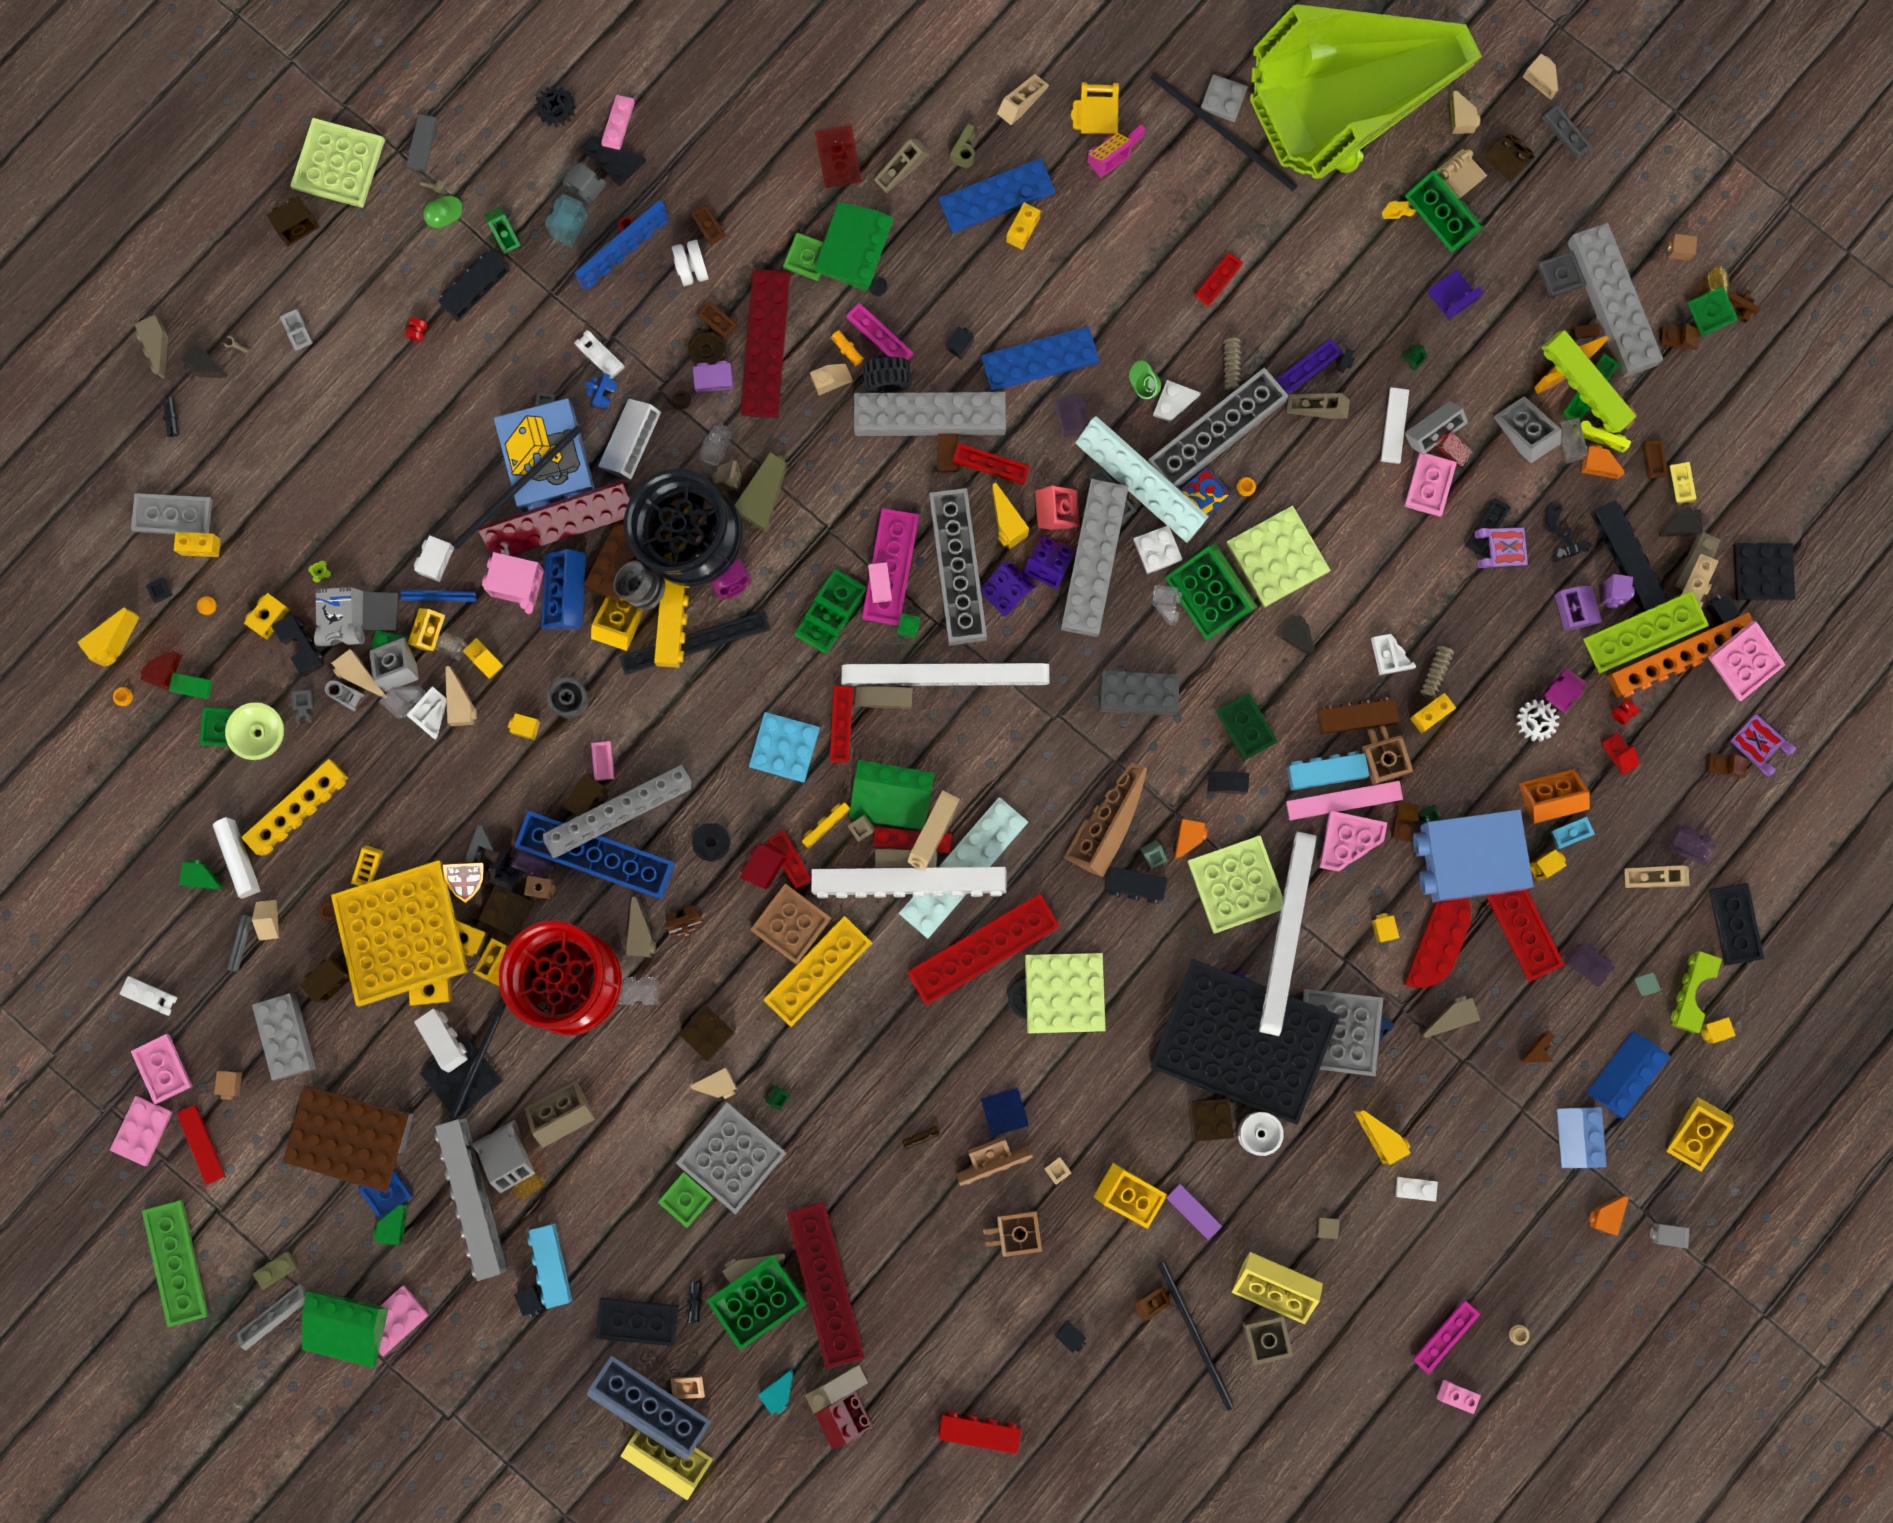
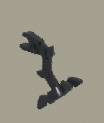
M1550 502L1546 513L1547 526L1544 528L1561 536L1566 546L1565 549L1559 548L1554 555L1553 562L1559 561L1560 558L1575 556L1582 551L1588 552L1589 548L1593 546L1592 543L1583 540L1579 546L1578 544L1573 545L1570 538L1571 528L1565 531L1556 525L1563 505H1560L1558 510H1553V502Z

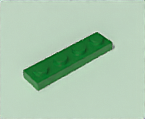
M1604 353L1595 367L1609 381L1620 363ZM1577 392L1562 413V416L1578 425L1590 406L1580 399V394Z

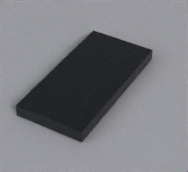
M1749 883L1709 889L1724 966L1764 959Z
M601 1297L596 1338L675 1346L679 1305Z

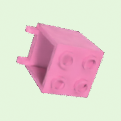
M493 552L492 557H489L487 568H489L488 574L484 576L482 582L484 590L491 597L520 603V607L525 609L527 614H532L536 605L544 569L538 562Z

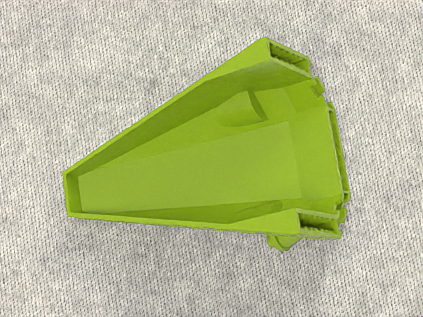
M1297 4L1293 5L1254 47L1253 55L1257 56L1256 67L1252 68L1251 82H1255L1254 93L1250 95V102L1281 166L1292 167L1294 171L1302 174L1308 173L1312 175V178L1320 179L1334 169L1340 170L1342 173L1356 170L1364 157L1360 149L1375 140L1469 70L1482 56L1466 24Z

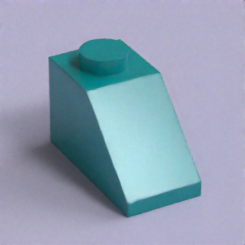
M792 1369L758 1394L771 1415L775 1412L780 1414L788 1408L786 1404L790 1399L794 1373Z

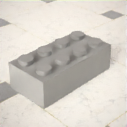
M289 993L253 1004L252 1007L271 1079L281 1080L316 1069L297 995Z

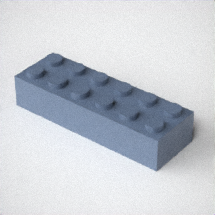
M613 1356L609 1358L587 1392L588 1397L685 1461H687L711 1423L710 1420Z

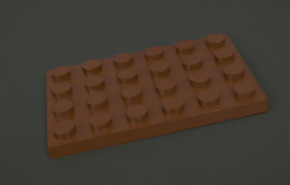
M304 1085L283 1162L375 1190L388 1192L409 1114Z

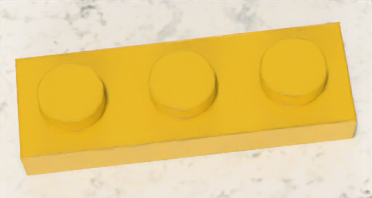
M845 802L842 805L840 803L831 810L832 814L828 818L824 816L817 823L818 827L814 831L810 829L804 834L802 843L808 849L850 811Z

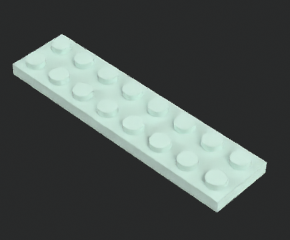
M1097 416L1090 421L1076 441V444L1121 485L1129 486L1128 491L1188 543L1209 516Z
M999 797L938 868L990 867L1027 825L1028 821ZM925 894L924 897H912L899 912V915L929 939L966 894H963L962 897H953L952 894H944V897H933L932 894Z

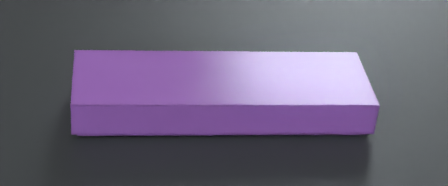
M1178 1184L1166 1197L1207 1240L1222 1227L1181 1184Z

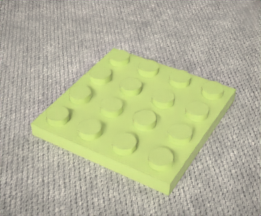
M312 118L290 187L294 190L363 208L385 142L384 137Z
M1293 506L1227 541L1229 549L1264 608L1331 571Z
M1261 836L1187 861L1213 934L1281 911L1283 896Z
M1103 953L1025 955L1028 1033L1105 1031Z

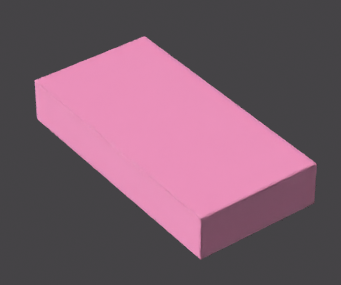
M887 562L868 565L873 603L892 601Z
M611 741L591 743L594 780L596 782L615 780Z

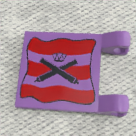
M1481 528L1475 531V538L1489 537L1491 559L1484 558L1479 560V568L1528 565L1524 528Z
M1757 714L1730 741L1767 777L1775 772V768L1765 761L1779 747L1786 755H1790L1796 750L1793 744L1781 737Z

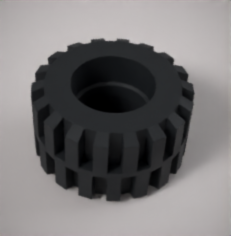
M894 356L881 357L863 365L864 384L867 392L897 393L906 390L912 385L910 363L905 358Z

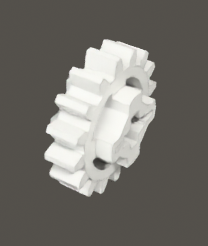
M1533 700L1531 704L1529 702L1524 704L1525 708L1519 709L1522 714L1516 716V718L1520 719L1516 726L1522 727L1519 733L1525 732L1524 738L1531 736V741H1535L1538 737L1539 742L1544 740V737L1549 739L1551 737L1550 733H1556L1554 727L1559 726V723L1555 722V720L1559 716H1554L1553 713L1556 711V708L1551 710L1550 703L1545 706L1544 700H1541L1538 704L1536 700ZM1531 709H1535L1534 714H1527ZM1536 717H1538V721H1541L1540 724H1537V721L1534 720ZM1542 727H1548L1545 732L1540 733Z

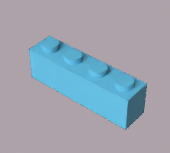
M1359 751L1350 752L1345 757H1341L1340 754L1331 755L1327 760H1322L1321 757L1310 759L1309 763H1303L1302 760L1291 762V766L1287 767L1291 791L1369 777L1365 753L1359 754Z
M555 1223L529 1230L527 1240L534 1252L531 1256L533 1265H537L538 1273L536 1274V1280L538 1285L542 1287L543 1293H540L542 1304L546 1305V1309L572 1302Z

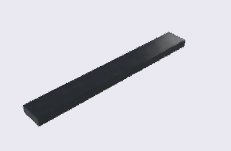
M765 611L686 635L685 644L681 645L684 657L771 630ZM656 645L619 656L624 674L628 675L656 666L654 663Z

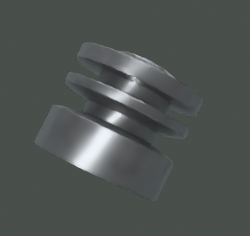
M630 561L624 564L617 572L613 582L616 595L640 610L654 608L660 602L665 592L663 577L638 561Z

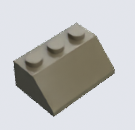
M577 1081L524 1108L531 1132L542 1148L595 1120L591 1107Z

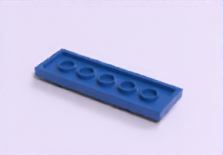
M1040 158L938 198V201L953 234L1020 208L1024 202L1030 204L1055 194V189Z
M660 200L575 272V276L584 290L595 286L600 277L609 274L614 265L623 262L628 253L637 250L642 241L648 240L656 229L666 225L669 217L665 205Z
M1089 326L981 355L991 392L1099 363Z

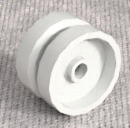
M697 239L687 243L689 251L687 255L681 244L672 246L675 257L673 260L683 286L693 284L694 280L691 273L695 271L699 282L709 279Z
M1253 1112L1247 1114L1240 1121L1237 1128V1137L1240 1145L1246 1151L1254 1155L1267 1156L1274 1153L1281 1146L1283 1128L1275 1116L1266 1112ZM1259 1130H1262L1263 1137L1258 1136Z

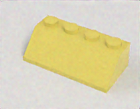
M1250 1252L1241 1267L1232 1293L1305 1324L1320 1301L1323 1283Z
M638 1429L621 1455L622 1458L686 1500L689 1499L713 1460L695 1447L687 1461H685Z

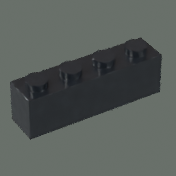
M490 249L481 255L480 260L475 265H471L467 269L466 274L462 278L456 279L448 291H444L440 295L438 302L458 322L510 269Z

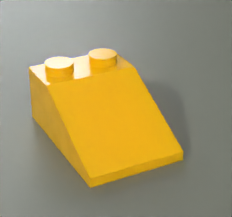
M994 483L992 498L999 535L998 540L1004 547L1007 546L1010 550L1028 537L1029 527L997 483Z
M606 597L592 623L591 639L627 651L644 610H640L623 598L616 602Z
M124 607L77 643L91 661L104 667L109 666L120 656L140 617Z
M1697 1097L1685 1114L1666 1152L1702 1172L1733 1128V1117Z
M1358 1109L1353 1111L1382 1163L1391 1165L1410 1154L1408 1150L1410 1145L1405 1137L1402 1138L1366 1111Z
M1113 1163L1093 1197L1103 1205L1148 1229L1167 1194Z

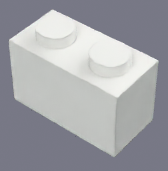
M429 535L428 540L423 542L422 554L416 559L414 567L418 574L440 582L454 547L448 542Z

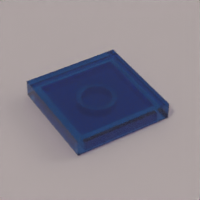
M1018 1088L981 1098L991 1137L1029 1126Z

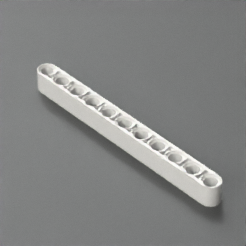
M1044 663L842 665L841 685L1050 684L1049 664Z
M1297 831L1294 838L1259 1032L1279 1036L1281 1033L1316 835Z

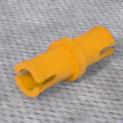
M840 330L832 335L831 339L841 349L840 352L843 355L845 354L854 366L863 361L864 358L853 347L854 344L849 342Z

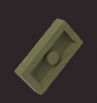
M289 1251L254 1272L253 1276L261 1289L265 1290L298 1269V1266Z

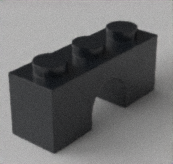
M290 614L271 626L283 644L287 645L292 641L299 642L300 649L298 653L290 658L299 674L306 677L324 666L322 659H324L319 649L315 650L313 647L314 640L309 633L306 634L303 630L305 625L299 617L296 618Z

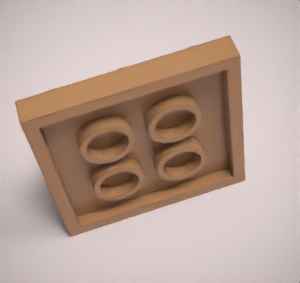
M784 884L751 928V931L797 965L832 918L787 884Z

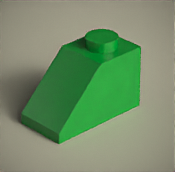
M501 206L484 214L504 254L521 246Z
M189 859V863L182 862L180 886L224 890L223 884L208 865L201 864V860Z
M408 1204L399 1205L377 1223L373 1230L375 1243L403 1244Z

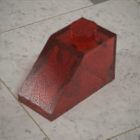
M172 651L148 661L141 670L140 680L168 690L172 672H176L183 655Z

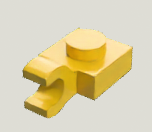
M1392 201L1387 204L1381 213L1383 219H1398L1402 215L1413 216L1416 209L1409 208L1412 206L1409 201Z

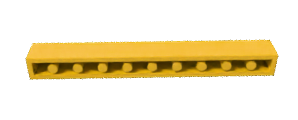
M683 498L677 499L669 505L676 507L677 502ZM690 506L685 508L684 513L689 511ZM673 514L668 516L667 521L671 520ZM670 533L666 534L665 540L668 539ZM684 543L679 546L678 551L683 549ZM672 553L664 555V558L672 561ZM664 579L665 592L659 605L654 663L660 667L679 668L680 662L683 663L684 651H681V645L685 644L683 625L687 624V614H684L685 606L688 607L689 602L686 588L690 587L676 585Z

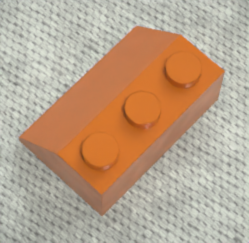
M1575 769L1519 783L1526 811L1534 824L1590 809V792Z

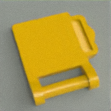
M1081 82V100L1073 102V110L1071 112L1073 129L1081 130L1082 134H1116L1118 132L1119 83L1095 85ZM1087 92L1113 93V97H1087Z

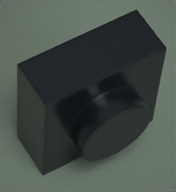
M1349 348L1346 350L1337 369L1338 371L1344 373L1346 368H1351L1355 360L1352 358L1355 351Z
M163 577L145 585L154 603L173 596L166 579Z

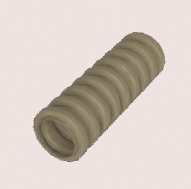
M1227 338L1224 340V356H1226L1224 357L1226 362L1224 363V367H1226L1224 369L1226 373L1224 375L1226 379L1224 383L1226 384L1225 390L1234 392L1241 386V379H1239L1241 378V368H1239L1241 366L1239 362L1241 360L1239 356L1241 354L1239 351L1241 346L1239 345L1240 339Z
M1438 646V652L1435 653L1436 657L1433 658L1434 662L1431 663L1432 668L1429 669L1430 673L1427 674L1428 679H1425L1426 684L1422 686L1424 689L1420 691L1427 698H1437L1436 693H1439L1438 688L1442 686L1440 683L1443 682V677L1446 675L1445 671L1448 670L1447 666L1450 665L1449 661L1452 660L1451 655H1454V651L1446 646Z

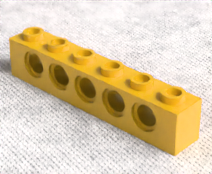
M328 759L241 838L255 854L260 856L269 854L277 842H282L287 838V833L291 829L298 828L307 815L311 816L315 813L316 807L320 803L327 802L336 789L339 790L345 786V781L348 779L347 775L334 761ZM328 778L329 785L323 788L322 781ZM311 791H314L315 796L309 801L307 796ZM299 804L300 811L294 814L293 807ZM284 817L286 822L280 827L278 822ZM270 830L271 836L268 840H265L264 833Z

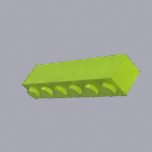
M1565 330L1557 332L1541 347L1544 350L1545 357L1553 361L1556 365V370L1568 379L1570 387L1578 391L1580 399L1592 408L1591 411L1596 417L1603 421V426L1606 430L1612 433L1621 432L1637 417Z

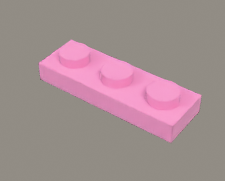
M616 95L601 141L602 146L621 149L635 104L633 98Z

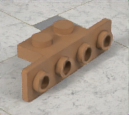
M1003 1136L968 1150L974 1167L956 1173L960 1186L968 1185L982 1177H989L1000 1170H1007L1018 1163H1025L1033 1158L1029 1146L1010 1152L1006 1139Z

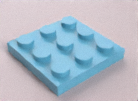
M765 712L749 768L805 783L820 727Z

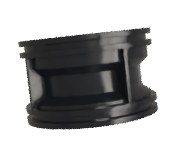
M669 469L649 477L634 491L624 514V534L633 554L664 579L676 585L695 587L715 581L731 568L742 547L744 532L738 509L706 477L691 470ZM683 498L677 502L676 507L669 505L671 502ZM704 500L708 501L713 508L704 510ZM690 506L689 511L684 513L685 508ZM673 514L671 520L667 521L668 516ZM704 517V521L698 524L699 519ZM657 521L660 524V527L656 530V534L654 536V527ZM670 533L668 539L664 540V536ZM701 535V540L696 543V538ZM684 543L683 549L678 551L679 546ZM668 553H672V561L667 560L662 556Z

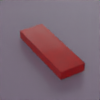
M1228 252L1194 296L1210 307L1244 263Z
M784 830L767 839L771 845L788 854L783 868L795 889L812 881L810 874Z

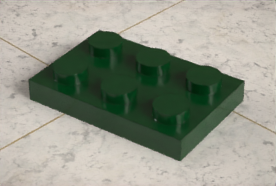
M1250 693L1215 711L1243 761L1278 742Z

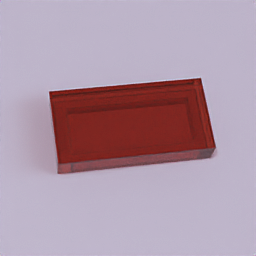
M1446 430L1437 446L1452 461L1457 462L1456 465L1461 468L1465 466L1472 453L1452 431Z

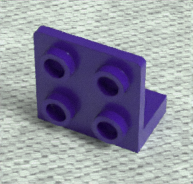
M1458 270L1453 271L1427 290L1448 320L1479 300L1484 293L1480 286L1473 290Z
M1042 535L1023 573L1058 589L1076 551Z
M1009 560L1003 563L980 589L981 594L1003 616H1007L1024 596L1031 593L1037 586Z

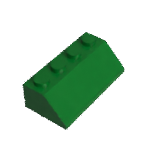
M1436 170L1430 172L1405 195L1451 252L1469 242L1485 228Z

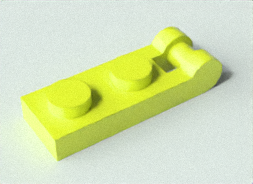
M1583 421L1575 430L1576 434L1582 438L1622 453L1629 448L1631 443L1623 435H1614L1604 428L1593 427L1589 421Z

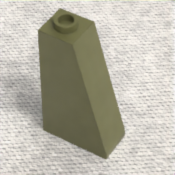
M771 452L735 504L743 519L765 533L768 530L787 470L786 459L777 453L774 455Z

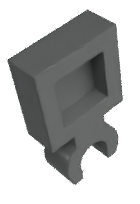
M312 690L292 691L293 711H298L295 717L297 724H301L303 716H306L307 723L312 722V717L308 714V710H314Z

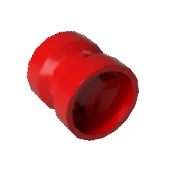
M410 317L408 322L409 328L406 329L404 336L412 341L422 342L424 338L423 332L427 329L428 324L418 318Z
M1625 699L1621 702L1620 707H1616L1611 711L1615 720L1622 725H1626L1629 722V718L1639 713L1637 706L1629 699Z

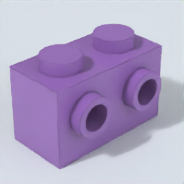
M718 361L715 365L699 363L696 367H693L694 386L697 393L734 389L732 366L727 361Z
M1614 574L1603 582L1601 604L1607 605L1608 608L1616 609L1633 598L1635 588L1632 587L1633 577Z

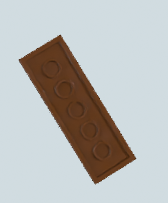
M636 487L633 488V490H632V492H631V494H630V498H631L632 494L634 493V491L637 489ZM624 519L616 521L584 583L585 588L616 602H619L621 599L614 591L613 582L617 572L624 564L630 561L640 562L626 541ZM657 521L655 523L654 533L659 525Z

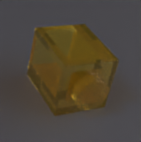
M534 1170L535 1174L514 1185L513 1191L518 1198L521 1197L522 1200H525L546 1187L537 1170Z

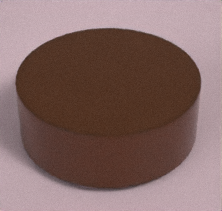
M326 902L319 909L320 917L325 921L331 922L336 920L333 902Z

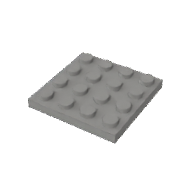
M1304 989L1303 1001L1340 1015L1319 1070L1376 1076L1384 998Z
M727 1102L676 1164L734 1214H737L787 1152Z

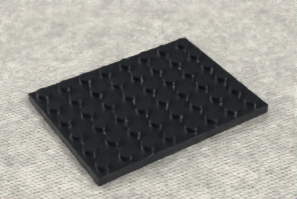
M1192 958L1150 1068L1298 1125L1340 1015L1288 995L1280 1035L1276 1036L1259 1032L1267 987Z

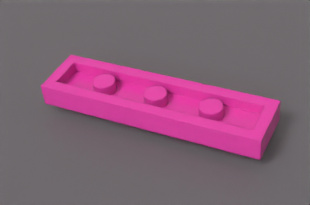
M860 303L846 315V318L888 357L894 356L909 360L913 356V352Z
M1463 1300L1412 1360L1429 1374L1480 1316V1313Z

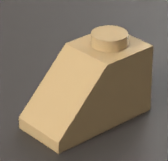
M1540 54L1526 70L1523 78L1552 100L1558 91L1556 65L1549 57Z
M1453 91L1449 99L1451 133H1474L1480 125V115H1477V108L1458 91Z
M846 364L826 365L810 372L818 396L853 382Z
M724 1068L691 1085L693 1090L717 1098L723 1096L724 1099L735 1094L734 1090L738 1089L728 1068Z

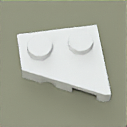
M1167 380L1153 416L1171 423L1177 415L1188 408L1193 401L1197 400L1201 393Z
M1392 634L1371 638L1379 675L1416 668L1414 662L1411 663L1406 657V652L1397 644Z
M431 687L407 716L436 740L447 704V698L434 687Z

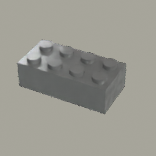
M1102 671L1100 712L1177 715L1179 675Z

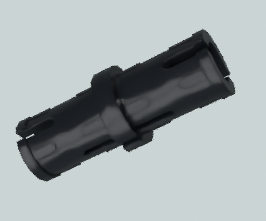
M168 397V401L166 398L162 399L164 408L163 420L166 423L167 437H174L173 434H175V437L179 436L177 425L179 418L175 410V400L172 397Z
M690 1281L689 1299H687V1322H700V1309L703 1304V1300H701L703 1282Z

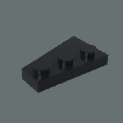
M592 135L580 147L581 151L620 187L646 162L644 157L622 147L618 150L602 146V138Z

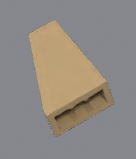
M942 790L910 853L908 863L913 867L925 871L953 819L960 800L959 798Z

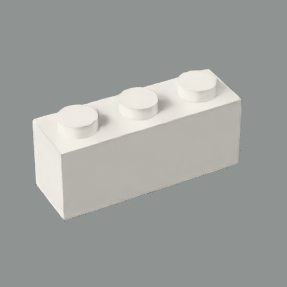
M433 1008L414 1023L441 1069L449 1073L468 1060L465 1055L467 1051L461 1042L458 1043L456 1039L458 1035L455 1030L448 1026L447 1022L449 1020L442 1011L439 1012Z

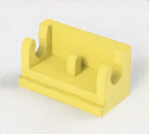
M1690 462L1670 465L1677 505L1685 502L1689 504L1694 503L1696 494Z

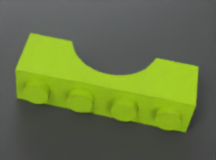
M1700 951L1691 954L1688 960V973H1685L1682 979L1683 989L1677 996L1676 1001L1678 1005L1671 1015V1026L1691 1033H1700L1705 1014L1696 1004L1695 993L1701 982L1709 978H1717L1722 962L1721 958Z

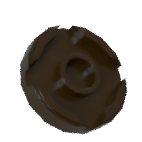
M712 332L697 334L689 344V356L695 366L699 363L715 365L716 362L723 361L726 356V347L723 340Z

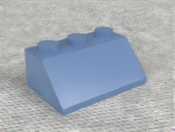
M1602 1107L1557 1109L1561 1168L1607 1167Z

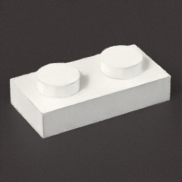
M1397 1177L1395 1197L1436 1201L1438 1182Z

